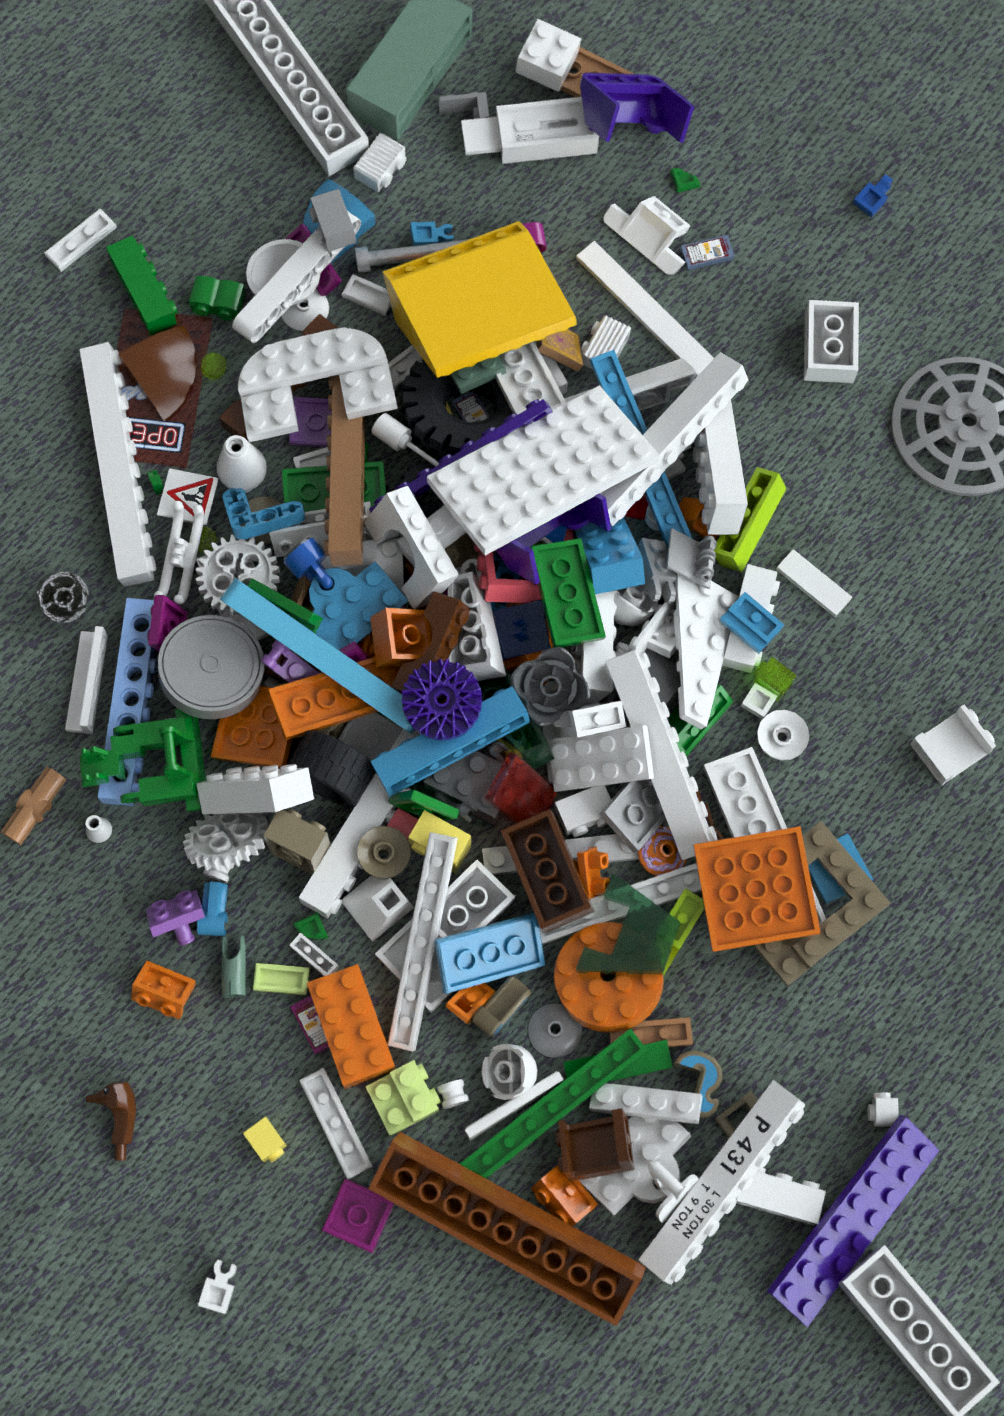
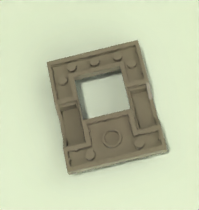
M822 821L802 836L808 866L818 860L851 901L819 925L821 934L753 945L786 987L891 904Z

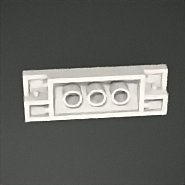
M681 358L628 376L626 380L639 411L668 402L671 391L688 386L695 380L696 371L687 361ZM588 391L564 399L567 403Z

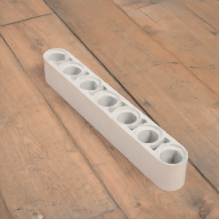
M348 212L356 235L361 226V220ZM315 230L236 316L232 328L252 343L260 340L344 247L328 252L326 244H320Z

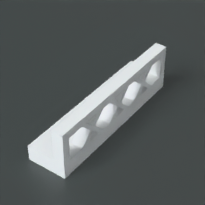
M95 626V632L81 631L65 727L66 732L93 734L108 639L104 627Z

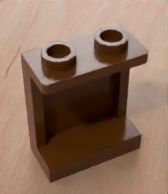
M623 1108L612 1110V1117L570 1125H567L564 1120L558 1121L559 1130L555 1131V1137L562 1156H558V1165L560 1172L564 1173L570 1182L635 1170L629 1119Z

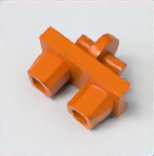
M588 847L587 850L578 852V859L574 860L589 898L592 899L598 895L610 892L612 890L611 880L609 877H601L600 869L608 867V854L598 852L597 847Z

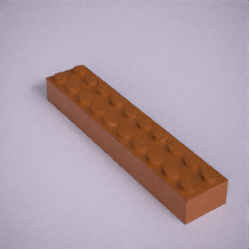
M399 1132L391 1142L368 1188L615 1326L619 1323L646 1266L402 1132Z

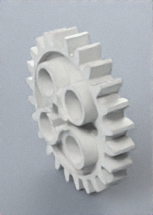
M231 535L230 542H226L222 537V545L218 546L213 542L211 543L213 547L212 552L204 550L207 559L199 558V563L202 566L196 568L197 574L200 575V577L196 578L197 585H202L198 588L200 594H205L203 598L206 603L212 601L211 607L213 610L220 606L221 614H224L227 609H230L233 617L236 614L233 608L220 600L227 589L220 590L217 587L224 582L231 584L234 577L237 576L239 555H243L240 563L242 574H239V581L248 585L251 578L276 592L278 591L277 587L273 584L280 583L279 576L275 575L280 573L279 566L275 565L277 558L276 556L270 557L272 555L271 548L264 550L265 545L263 541L256 545L255 537L250 538L248 542L245 539L236 541L234 535ZM230 558L233 560L228 566L221 565L224 559ZM251 561L259 563L255 568L246 567Z
M262 812L214 814L213 816L205 814L204 821H196L197 827H189L190 833L185 834L186 840L183 841L187 858L190 859L191 864L196 863L197 868L204 866L205 870L208 871L214 866L215 870L218 871L221 866H225L228 870L233 863L236 866H240L241 860L249 862L250 855H259L257 849L265 848L264 842L266 841L263 835L269 825Z

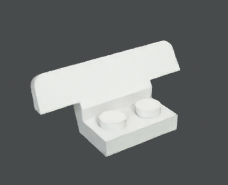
M655 196L640 202L631 216L616 204H612L604 215V222L666 274L674 275L686 263L668 247L675 238L685 234L690 225Z

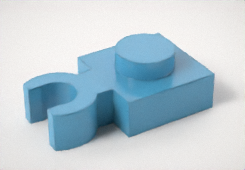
M411 222L412 246L454 241V235L445 234L451 233L452 225L444 224L440 228H436L435 222Z

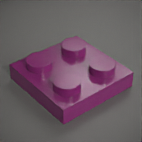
M165 595L154 596V603L151 607V625L147 633L148 645L158 652L167 635L176 626L186 621L188 614L187 611Z

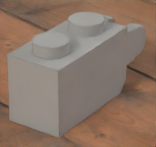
M641 538L637 547L643 557L645 584L638 585L639 591L641 593H648L650 599L656 602L663 595L664 601L672 604L676 597V590L673 584L676 580V575L674 571L666 568L668 550L665 541Z

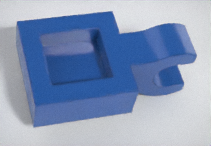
M884 175L876 186L869 182L854 198L853 204L872 218L887 201L888 196L885 193L891 188L890 184L893 180Z

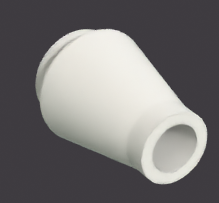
M97 815L89 816L86 820V835L88 839L95 843L106 841L112 833L111 823Z

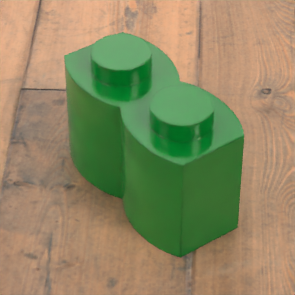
M196 276L189 299L191 310L200 316L215 314L223 320L235 319L243 306L246 294L244 284L235 281L218 280L208 276Z

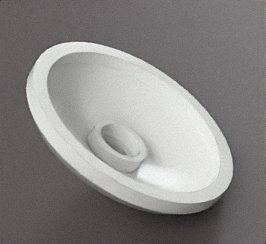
M280 239L271 241L255 251L248 262L246 270L247 282L254 295L265 286L303 243L295 240ZM320 274L292 305L302 302L314 292L319 283Z

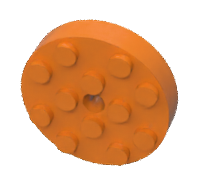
M597 923L575 933L562 947L554 969L555 987L563 1008L577 1023L598 1032H620L640 1024L653 1012L663 991V969L655 946L643 933L621 923ZM607 969L616 976L610 982L603 980V977L608 974Z

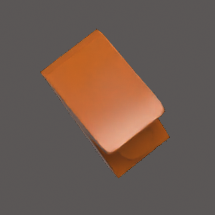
M684 497L679 507L687 527L704 538L706 536H713L716 540L719 534L708 535L707 525L702 522L704 504L700 503L699 499Z
M486 983L461 989L447 1002L445 1007L469 1025L477 1009L480 1006H484L496 991Z

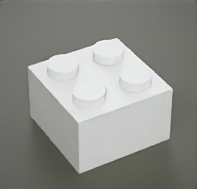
M537 19L518 56L516 73L559 92L578 55L581 38Z

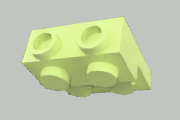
M414 1060L389 1072V1075L365 1086L390 1136L439 1111L437 1104L441 1103L434 1088L428 1089L424 1080L429 1077L422 1063L416 1065Z

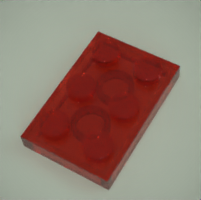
M509 752L485 799L512 823L517 824L548 810L557 792H554V788L517 754Z

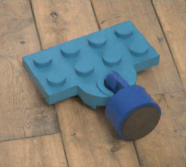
M308 537L285 555L283 563L297 580L306 576L311 582L309 599L314 609L313 613L324 618L315 634L336 649L340 650L353 641L358 644L372 632L370 617L385 608L401 609L408 603V599L376 561L356 577L340 568L325 569L321 564L327 557L324 550L313 537Z

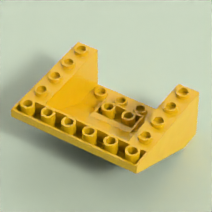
M520 221L383 271L396 324L437 378L448 376L454 371L465 367H472L480 361L495 358L501 353L519 349L525 344L540 341L546 336L557 332H564L568 328L577 325L576 317L532 236Z

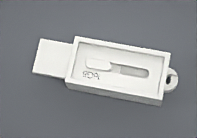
M581 97L496 106V117L461 120L466 155L501 152L502 164L596 154L598 150V139L600 136L590 131L584 122Z

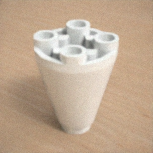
M233 435L224 443L217 461V475L221 483L228 489L242 488L245 493H248L263 482L267 473V463L263 454L244 437Z

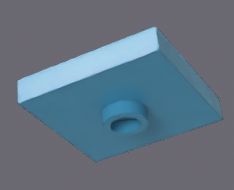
M849 834L837 838L840 844L873 881ZM818 860L808 866L809 874L825 904L846 895Z

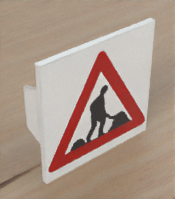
M169 468L157 515L174 518L173 503L181 501L184 506L183 522L193 524V507L201 505L204 510L203 525H207L219 479Z

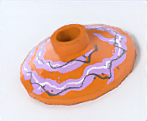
M659 826L643 847L637 851L640 864L646 872L654 877L683 868L687 859L682 860L669 827ZM663 846L668 848L669 854L663 852Z

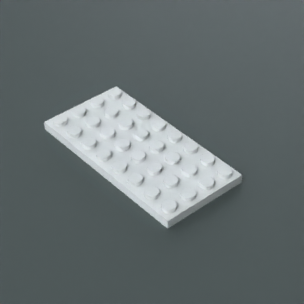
M599 385L554 409L546 417L527 426L523 425L507 436L495 442L493 441L428 475L427 483L482 553L487 555L659 461V454Z

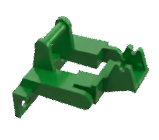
M175 709L176 718L113 728L114 736H110L111 750L107 751L98 747H91L90 750L86 748L81 749L79 759L82 786L89 787L109 783V777L116 776L120 780H126L125 759L144 757L145 750L164 748L166 761L164 773L166 775L138 779L140 792L121 795V803L140 802L143 806L186 800L188 812L199 810L202 813L196 783L205 781L206 775L199 718ZM177 745L181 747L183 767L177 765L175 746Z

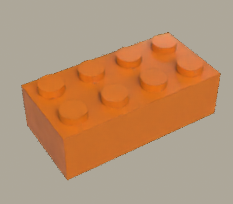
M356 964L307 982L343 1088H350L395 1070L393 1059L359 965Z

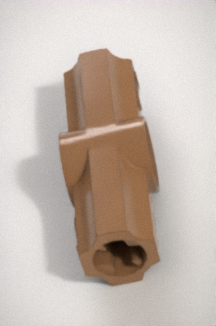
M46 766L32 788L27 789L20 796L16 804V811L1 830V833L17 844L22 845L36 823H40L44 819L42 816L46 810L50 811L51 802L66 782V779L58 772Z

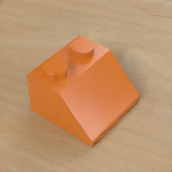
M385 608L370 617L376 668H400L402 663L415 661L428 650L432 641V627L423 615L425 610Z

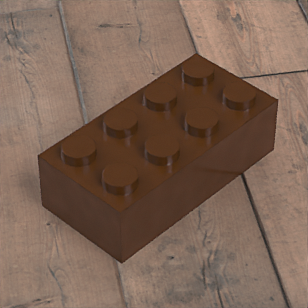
M550 809L501 830L538 923L545 933L595 912L557 819Z

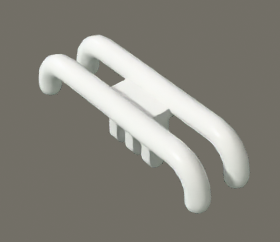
M175 501L173 503L174 518L159 589L154 593V596H167L174 566L184 568L178 595L174 597V602L177 605H182L187 600L203 528L204 510L201 505L193 507L194 521L188 543L180 538L184 520V506L181 501Z

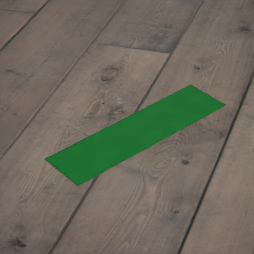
M667 1039L643 1044L647 1051L609 1081L673 1068ZM596 1055L563 1062L566 1077H570Z

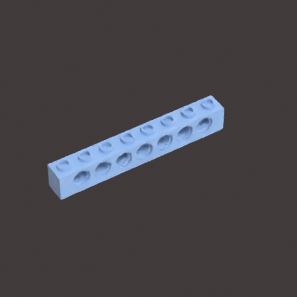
M126 599L105 750L107 751L111 750L110 736H114L113 728L123 726L128 722L137 724L150 721V708H147L148 698H153L154 684L150 682L151 675L156 674L157 658H154L155 649L148 645L147 633L151 625V607L154 600ZM142 624H148V625H149V627H148V629H147L146 631H144V632H139V631H137V629H138V627H139L140 625H142ZM137 649H146L142 656H134V652ZM134 673H142V677L139 680H130ZM130 698H139L134 706L126 705ZM137 757L124 760L125 772L128 773L126 780L118 782L116 781V776L109 777V783L99 785L98 799L101 803L133 806V803H121L120 796L127 793L140 792L139 783L136 782L137 774H141L143 771V758Z

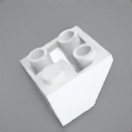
M370 876L341 899L343 901L342 904L372 941L376 940L414 909L413 905L391 878L382 879Z

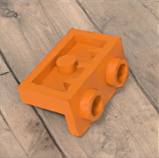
M146 961L132 984L131 999L141 1006H148L158 1010L165 1016L180 1019L183 1015L184 1005L195 988L196 980Z
M559 1165L542 1177L531 1188L537 1201L544 1205L551 1215L571 1226H574L599 1205L579 1180L570 1182L567 1176L560 1172Z

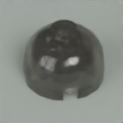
M53 571L45 575L37 584L35 602L38 610L48 619L63 623L71 622L79 618L87 607L85 604L87 597H89V591L85 582L78 575L67 571Z

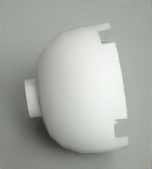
M638 586L610 591L614 592V603L617 605L614 621L620 625L639 626L645 623L658 607V601H652L648 593H641Z
M512 1044L494 1046L489 1057H485L483 1061L482 1077L486 1088H490L494 1093L493 1096L498 1099L511 1100L523 1096L531 1090L537 1079V1066L533 1056L521 1046Z

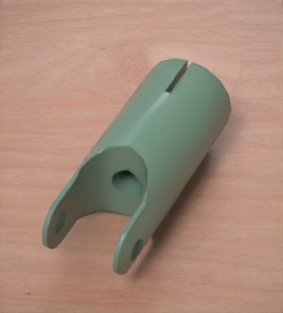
M244 936L240 937V950L233 959L228 957L227 938L223 937L221 997L236 998L237 996V998H242L246 996Z

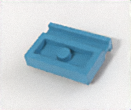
M746 592L737 599L719 620L758 654L784 627L781 621Z

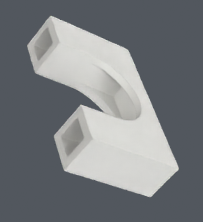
M406 486L387 493L364 521V524L376 544L397 537L399 533L408 541L414 555L415 568L413 575L401 589L412 608L418 609L428 605L433 591L442 594L459 574L409 487Z

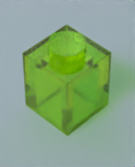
M771 657L767 663L762 661L755 670L754 674L757 676L754 684L757 683L777 695L776 700L779 701L794 683L797 675Z

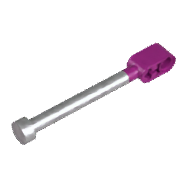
M538 222L524 223L523 226L529 231L540 253L546 251L547 246L543 225ZM466 240L369 252L367 247L355 248L358 273L370 272V266L410 262Z

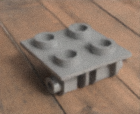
M671 528L666 568L710 589L711 578L714 576L713 565L715 564L716 553L713 550L717 546L716 540L713 536H706L701 542H698Z

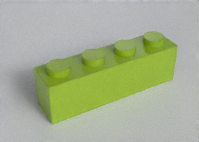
M760 467L755 469L745 488L748 504L739 533L721 534L717 540V546L713 550L716 553L715 558L719 565L740 573L743 572L787 489L779 473Z

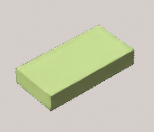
M256 963L253 991L307 996L310 968Z

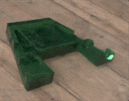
M612 874L604 898L627 906L629 910L612 954L608 955L584 947L576 971L586 974L587 972H603V974H609L610 972L663 974L680 928V921L617 875Z

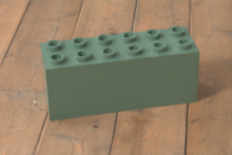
M409 0L406 7H402L398 12L394 24H390L387 27L381 42H377L374 45L369 59L362 62L356 77L349 80L346 91L347 104L351 115L398 141L472 36V8L458 0Z

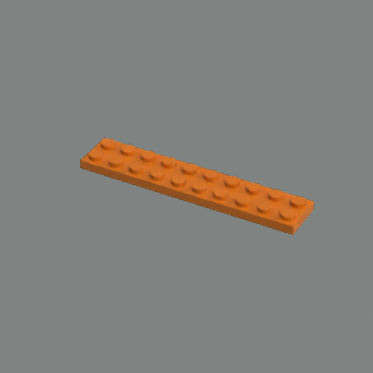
M510 628L503 639L504 645L500 647L505 672L516 669L513 651L515 644ZM375 657L356 662L390 687H392L400 669L376 668ZM324 672L268 689L267 692L285 740L305 735L309 730L318 731L379 712Z

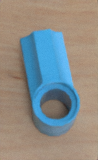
M220 882L204 883L202 908L205 917L197 920L198 935H226L224 922H227V913H225L228 893L227 884Z

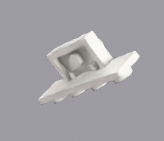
M676 597L672 604L664 602L663 605H658L654 617L650 621L647 620L642 627L640 635L638 637L634 636L631 640L629 651L640 648L643 653L648 648L668 658L676 651L674 627Z

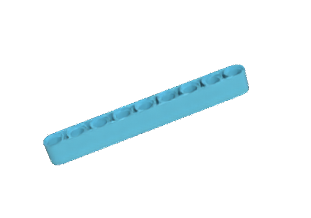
M234 578L220 598L221 601L411 734L415 731L404 715L401 702L402 694L237 578Z

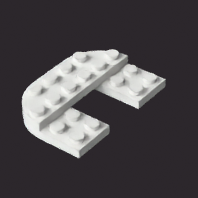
M342 327L264 346L247 361L238 380V391L241 396L248 441L254 442L298 432L291 385L339 375L348 420L398 409L389 364L381 344L374 337L363 331Z

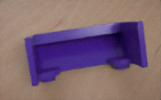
M583 73L580 90L584 122L590 131L595 132L605 142H610L615 122L642 123L646 130L651 133L668 132L678 142H684L695 106L663 80L645 74Z
M597 494L496 549V551L510 570L536 585L540 581L534 552L530 547L560 525L568 529L578 530L591 522L607 532L610 531L611 524L606 497Z

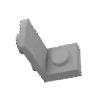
M471 92L462 95L450 94L438 98L439 114L473 111L474 119L489 117L486 92Z

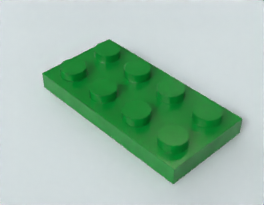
M383 461L365 462L364 502H370L372 507L376 499L386 495ZM327 466L282 469L284 503L292 501L301 502L305 512L326 509L325 498L330 497V492L326 490V477L330 476Z
M582 539L531 546L530 549L534 552L540 581L538 587L553 648L604 640L606 634Z

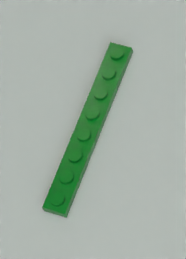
M630 1028L462 1161L460 1165L484 1178L489 1177L645 1053L647 1048Z

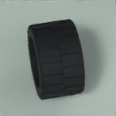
M309 730L305 733L288 765L296 764L297 768L309 769L312 791L347 807L357 806L375 772L371 760L363 753L341 740L315 730Z

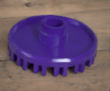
M438 659V662L428 661V664L425 665L423 663L421 668L413 670V674L409 675L407 683H404L401 702L404 715L416 732L433 740H450L465 734L476 723L482 708V693L477 678L464 665L461 666L458 662L452 663L449 659L445 661ZM446 697L447 701L444 704H439L437 699Z

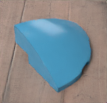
M327 179L312 197L339 189L347 211L361 220V226L355 235L356 242L358 243L357 239L375 225V214L345 188ZM310 200L303 224L307 226L312 234L319 225L317 222H312L309 209L313 207ZM357 243L345 246L330 263H333Z

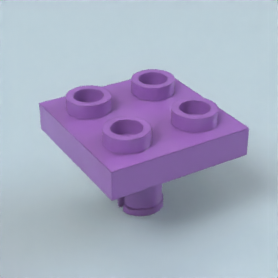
M197 889L182 891L175 898L168 901H156L151 904L150 908L146 909L153 937L174 930L179 945H186L195 939L189 923L205 917Z

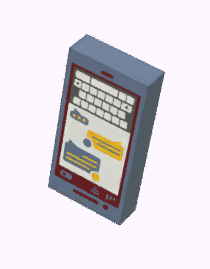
M728 235L682 245L680 249L686 262L687 271L734 260V253Z
M468 392L452 401V406L462 421L478 422L490 417L475 393Z

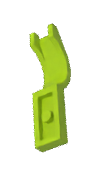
M686 888L652 942L661 960L663 976L705 909L703 899Z

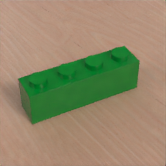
M132 235L107 246L109 260L149 335H154L176 325L175 314L178 313L172 299L167 300L165 296L168 294L162 280L157 281L155 277L157 276V271L153 263L146 261L147 253L143 244H137Z

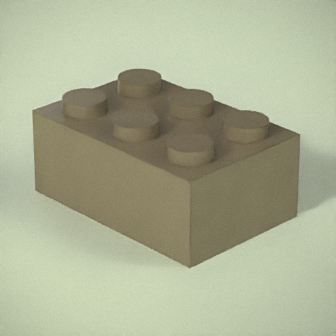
M290 808L287 811H277L263 835L270 853L313 875L331 846L328 834L325 832L326 828L315 821L308 823L302 820V815Z

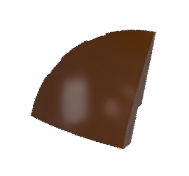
M184 325L155 334L118 354L122 365L164 422L170 419L186 402V395L191 385L194 386L197 366L195 365V347Z

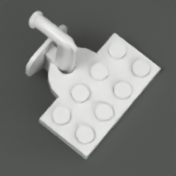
M632 1116L629 1119L635 1170L579 1181L614 1216L633 1196L647 1203L663 1201L657 1209L656 1216L660 1222H665L672 1216L699 1180L695 1174H692L680 1183L679 1166L673 1157L691 1138V1135L677 1121Z

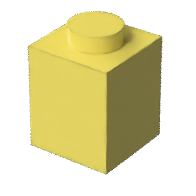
M264 1117L243 1133L264 1163L267 1160L272 1163L285 1153L282 1149L287 1145L267 1117Z

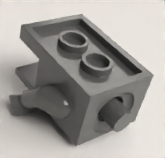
M495 742L426 777L424 790L425 793L433 796L434 799L459 809L457 817H462L466 822H471L472 819L467 815L470 814L495 827L518 783L516 778L519 771L501 763L504 761V758L499 753L509 749L503 743Z

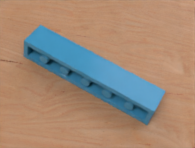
M512 686L508 689H501L493 697L482 702L481 712L476 723L465 734L450 740H433L422 735L404 740L395 749L377 755L371 761L372 766L388 796L391 797L530 723L528 712Z

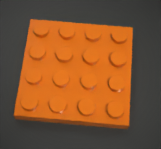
M801 826L693 845L712 952L821 934Z

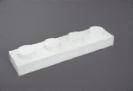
M606 1083L591 1095L589 1109L591 1112L612 1114V1110L623 1108L627 1116L699 1124L703 1097L698 1093Z

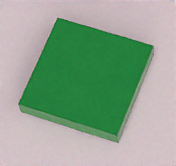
M415 790L398 792L389 797L388 800L389 804L418 817H421L425 810L445 821L456 819L459 813V809Z

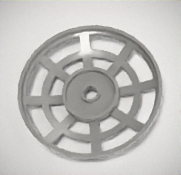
M973 357L945 358L930 363L918 370L901 388L894 403L891 417L892 435L900 457L919 479L936 489L961 496L985 495L1004 489V475L999 465L1004 460V449L999 454L994 455L989 445L996 434L1004 437V426L999 424L998 412L1004 410V388L987 378L989 369L1004 375V368ZM950 363H973L980 365L977 375L955 374L948 377L939 366ZM930 371L937 379V382L926 390L920 401L905 399L912 385L925 373ZM974 381L973 392L959 393L952 382ZM985 385L999 393L1003 400L992 404L991 401L982 396ZM941 387L950 397L943 406L928 403L931 396ZM901 409L917 411L916 428L920 439L907 446L901 431ZM924 412L938 416V429L927 434L925 429ZM962 418H972L974 420L975 425H964V423L962 422ZM943 438L949 445L955 448L952 458L942 453L933 443ZM926 448L935 459L949 466L945 479L942 480L925 470L914 459L912 454ZM979 449L985 458L984 461L979 462L962 461L965 451H976ZM989 468L995 482L977 486L954 484L959 469L977 471Z

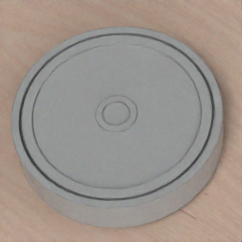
M218 615L194 617L176 626L163 641L158 656L159 682L168 700L182 712L201 719L226 718L245 709L257 696L264 674V664L260 661L263 658V651L254 634L244 625L233 619Z

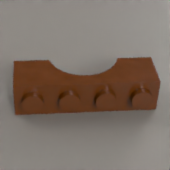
M433 591L423 614L432 627L431 644L419 659L401 664L392 685L393 689L402 694L404 683H407L410 674H413L414 669L418 670L423 663L425 665L428 664V661L438 662V659L445 661L449 658L452 649L458 643V635L462 626L469 617L470 608L461 600Z

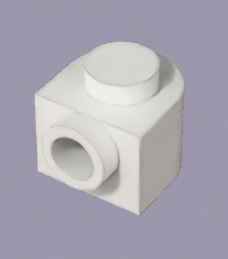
M874 1093L872 1104H868V1120L873 1121L874 1127H891L899 1116L898 1098H890V1093Z

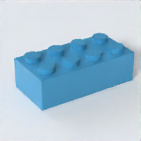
M624 517L618 520L614 526H611V530L608 532L591 522L578 530H572L574 539H582L595 595L645 584L643 557Z

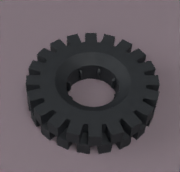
M422 358V363L416 361L412 365L409 376L406 375L403 384L402 421L404 426L411 430L412 442L415 445L421 443V450L429 456H433L437 451L439 452L438 461L449 454L453 456L461 451L460 447L469 441L476 442L482 438L484 431L491 427L498 428L504 424L505 418L513 414L496 379H493L467 391L480 394L493 403L494 412L489 418L478 422H465L453 417L446 410V403L451 397L460 394V391L450 375L437 378Z

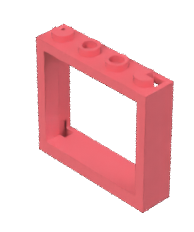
M567 528L563 541L574 540L572 529ZM474 542V550L479 552L477 557V571H481L479 588L484 591L485 602L543 604L538 584L535 585L529 580L496 579L493 552L484 555Z

